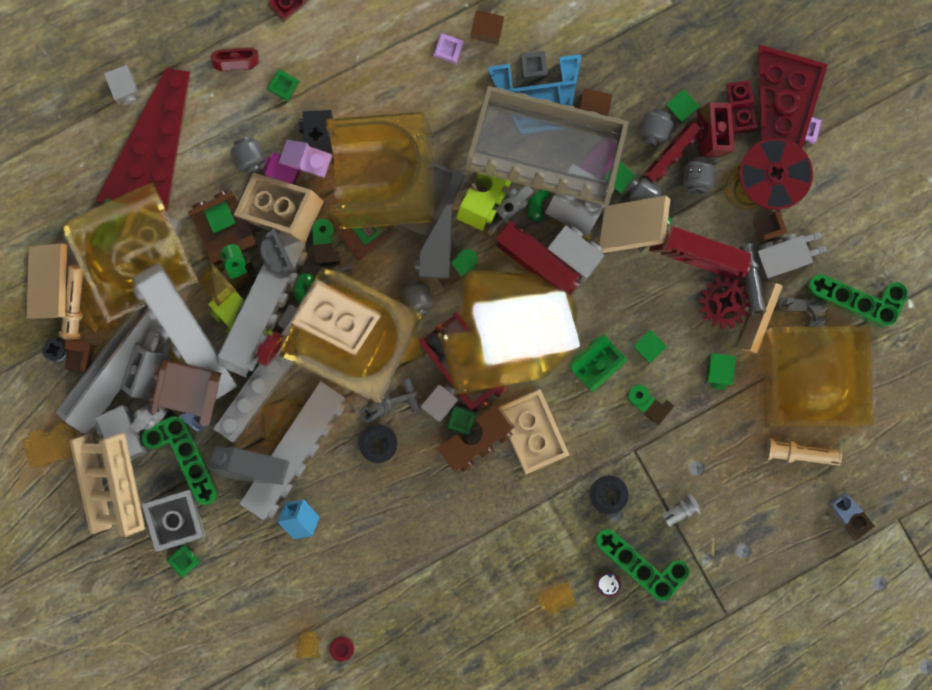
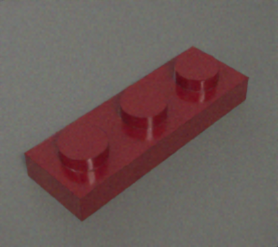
M688 122L641 176L648 178L652 182H655V180L657 182L666 175L667 171L665 169L670 163L674 164L683 155L681 151L685 146H690L699 137L697 133L701 127L695 122Z

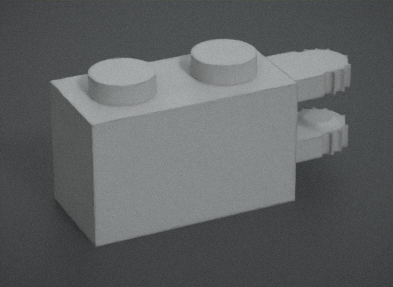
M818 232L806 237L804 235L796 237V234H792L782 238L783 242L777 245L769 242L759 246L760 250L755 254L757 263L760 264V271L764 281L809 266L813 263L812 257L827 252L826 247L822 246L809 251L806 244L819 240L822 237L821 233Z
M150 330L144 344L135 343L120 386L130 397L149 400L151 389L156 390L157 382L153 381L156 367L161 368L163 360L170 361L171 355L168 354L172 340L170 338L166 340L161 334L158 341L159 335L157 331Z

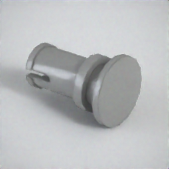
M690 493L687 494L689 499L685 501L683 499L680 500V504L662 513L669 527L687 516L689 518L692 517V513L695 511L699 515L701 514L697 501Z

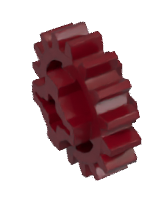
M725 277L721 283L720 279L716 278L715 285L710 282L706 284L708 291L701 290L700 293L704 298L698 300L699 304H703V308L699 310V313H706L703 320L711 319V327L718 323L720 324V330L725 329L726 324L732 329L735 327L734 321L741 324L743 323L741 316L747 317L749 315L745 311V308L750 307V303L746 302L748 294L742 292L746 286L743 285L739 288L737 286V279L729 283V277ZM718 288H727L726 291L721 294L713 292ZM735 293L738 295L740 299V304L736 303L734 297ZM728 296L727 304L730 307L727 306L720 312L722 303L719 300H723ZM709 302L714 306V314L710 310ZM726 313L735 314L733 318L722 319Z

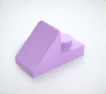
M286 140L279 163L325 179L333 155L309 147L308 143Z

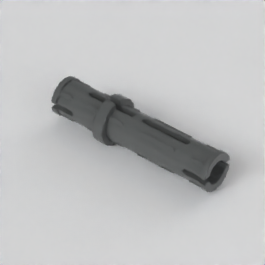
M750 243L744 244L739 249L752 253L750 259L752 265L745 276L750 312L753 316L761 315L760 311H762V314L766 313L759 276L761 268L760 264L757 263L755 245Z

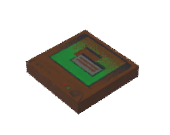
M361 198L330 220L335 230L358 260L397 232L391 223L357 210Z

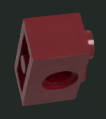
M709 102L697 110V124L701 127L698 132L700 157L722 158L735 151L731 103Z

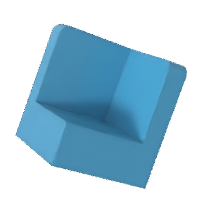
M302 499L285 502L277 522L293 539L313 536L319 521V515Z

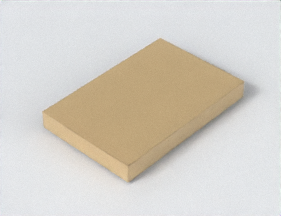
M660 196L605 206L599 246L603 249L602 253L664 244L670 198Z
M59 243L29 247L26 319L65 317L67 244Z
M316 279L293 315L291 323L356 355L381 315L375 309Z
M541 389L500 406L515 426L511 430L513 435L509 439L525 475L569 456V452Z

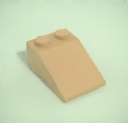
M253 173L234 216L269 232L275 229L277 235L280 232L305 243L324 201L310 189Z

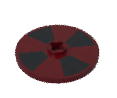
M782 138L766 139L755 144L744 156L740 167V182L747 197L756 205L769 210H784L798 204L807 195L813 180V168L806 152L796 143ZM775 168L776 171H782L779 180L776 177L772 178L770 176L773 172L772 169Z

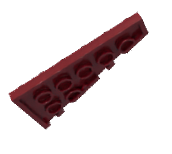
M759 44L761 141L771 138H782L792 141L803 148L828 64ZM785 89L794 91L799 98V105L796 111L790 115L780 114L774 106L776 95ZM775 168L772 169L773 172L770 176L772 178L776 177L779 180L782 171H776Z
M165 69L95 201L96 203L104 204L107 198L128 208H131L134 204L150 211L168 214L191 76L190 71Z

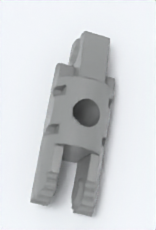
M525 185L519 191L513 188L504 196L500 206L495 205L494 210L497 211L495 215L500 220L491 225L487 230L490 236L527 205L525 199L534 192L530 186ZM506 203L510 206L508 212L504 209Z
M148 403L134 413L135 421L130 427L135 432L151 429L172 413V410L158 406L156 414L151 413L153 404Z

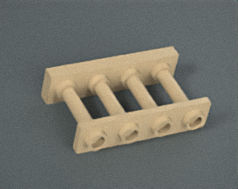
M92 434L71 439L70 445L90 534L107 530L112 525H117L119 536L125 537L144 530L145 527L125 434H116L99 440L100 444H94ZM96 454H102L105 468H99ZM101 477L107 478L110 491H104ZM107 501H112L115 515H109Z

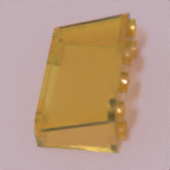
M471 271L465 277L463 320L518 322L519 297L527 298L526 302L535 303L534 313L524 315L528 321L577 324L578 309L576 301L537 274ZM506 302L511 306V313L507 317L502 312L503 305Z

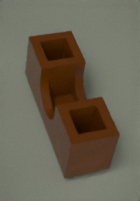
M498 404L476 419L483 430L482 438L478 443H469L458 433L438 448V451L454 472L459 469L465 472L475 464L472 461L480 454L483 458L494 450L491 445L498 440L503 443L513 435L511 430L515 426Z

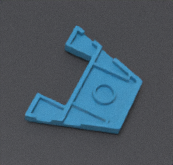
M581 54L559 57L562 82L513 88L510 64L488 67V72L496 87L572 106ZM510 114L520 136L568 130L567 128Z

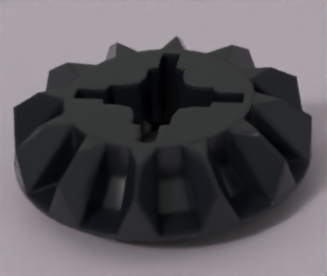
M376 424L367 427L362 432L359 438V449L363 457L368 461L383 463L390 460L396 453L397 438L389 427ZM373 434L379 440L388 438L382 444L384 453L378 448L369 450L374 444Z
M611 475L597 479L589 493L591 504L597 511L603 514L620 512L626 506L629 497L626 484L620 478ZM604 485L610 491L619 490L613 496L614 505L608 499H599L605 494Z

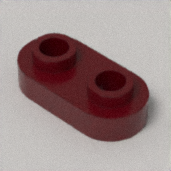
M254 48L220 49L213 52L210 56L212 67L220 72L235 69L251 70L259 64L258 51Z
M274 332L272 335L268 334L264 343L259 344L255 353L259 364L266 367L269 366L279 353L284 335Z

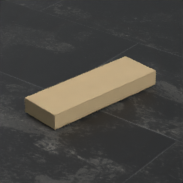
M762 281L761 287L766 313L762 314V311H760L761 315L753 316L750 312L737 346L738 349L745 352L758 353L782 285Z

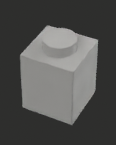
M127 65L104 73L113 98L118 105H129L134 103L137 97H140L131 70Z
M439 384L421 408L441 423L457 403L458 399L455 397L457 392L447 384L444 387Z

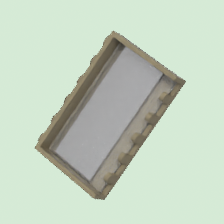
M488 86L470 147L466 170L562 195L568 194L574 196V198L608 206L629 122L617 117L601 115L594 111H585L570 105L554 103L547 99H538L523 93L518 94L507 91L500 87Z

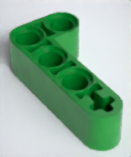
M823 274L815 275L806 283V292L811 297L817 300L821 299L830 306L881 328L888 327L897 321L908 296L906 286L900 282H894L884 287L879 299ZM818 281L821 282L820 286L824 288L820 291H816L817 286L814 285ZM891 288L898 290L900 294L898 300L890 297L889 292ZM837 290L845 293L846 300L844 302H839L836 299L835 293ZM859 300H864L868 304L866 312L859 310ZM881 310H886L890 314L888 322L881 320Z
M174 416L159 422L151 429L144 430L141 439L147 448L160 449L169 444L171 445L196 501L202 505L215 503L219 497V491L189 425L180 417ZM175 421H179L182 424V431L177 435L171 432V425ZM154 431L160 435V441L156 445H152L149 442V435ZM185 443H189L192 446V453L187 457L181 454V447ZM195 465H199L203 471L198 479H194L191 476V469ZM208 480V483H203L206 490L212 491V494L209 495L210 500L201 497L204 490L202 486L198 485L196 487V483Z
M600 530L595 536L596 546L657 600H668L689 576V566L680 560H672L661 572L657 571L612 530ZM610 534L612 536L610 541L614 545H618V542L622 544L615 549L613 555L610 554V551L613 550L611 546L607 544L601 545L603 542L602 535L608 536ZM626 549L631 553V559L628 563L624 564L619 561L618 555L620 551ZM676 564H680L684 570L679 578L673 577L671 573L672 567ZM641 566H646L649 569V576L644 580H640L637 577V570ZM663 582L667 585V593L664 596H658L655 593V587L658 583Z

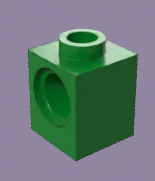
M711 353L708 359L705 383L711 384V388L717 390H725L726 386H732L736 356Z

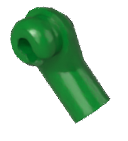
M539 189L527 202V215L534 223H540L544 219L542 203L550 196V193L546 190Z
M300 274L293 287L292 292L298 307L306 296V288L311 287L314 283V277L311 274Z

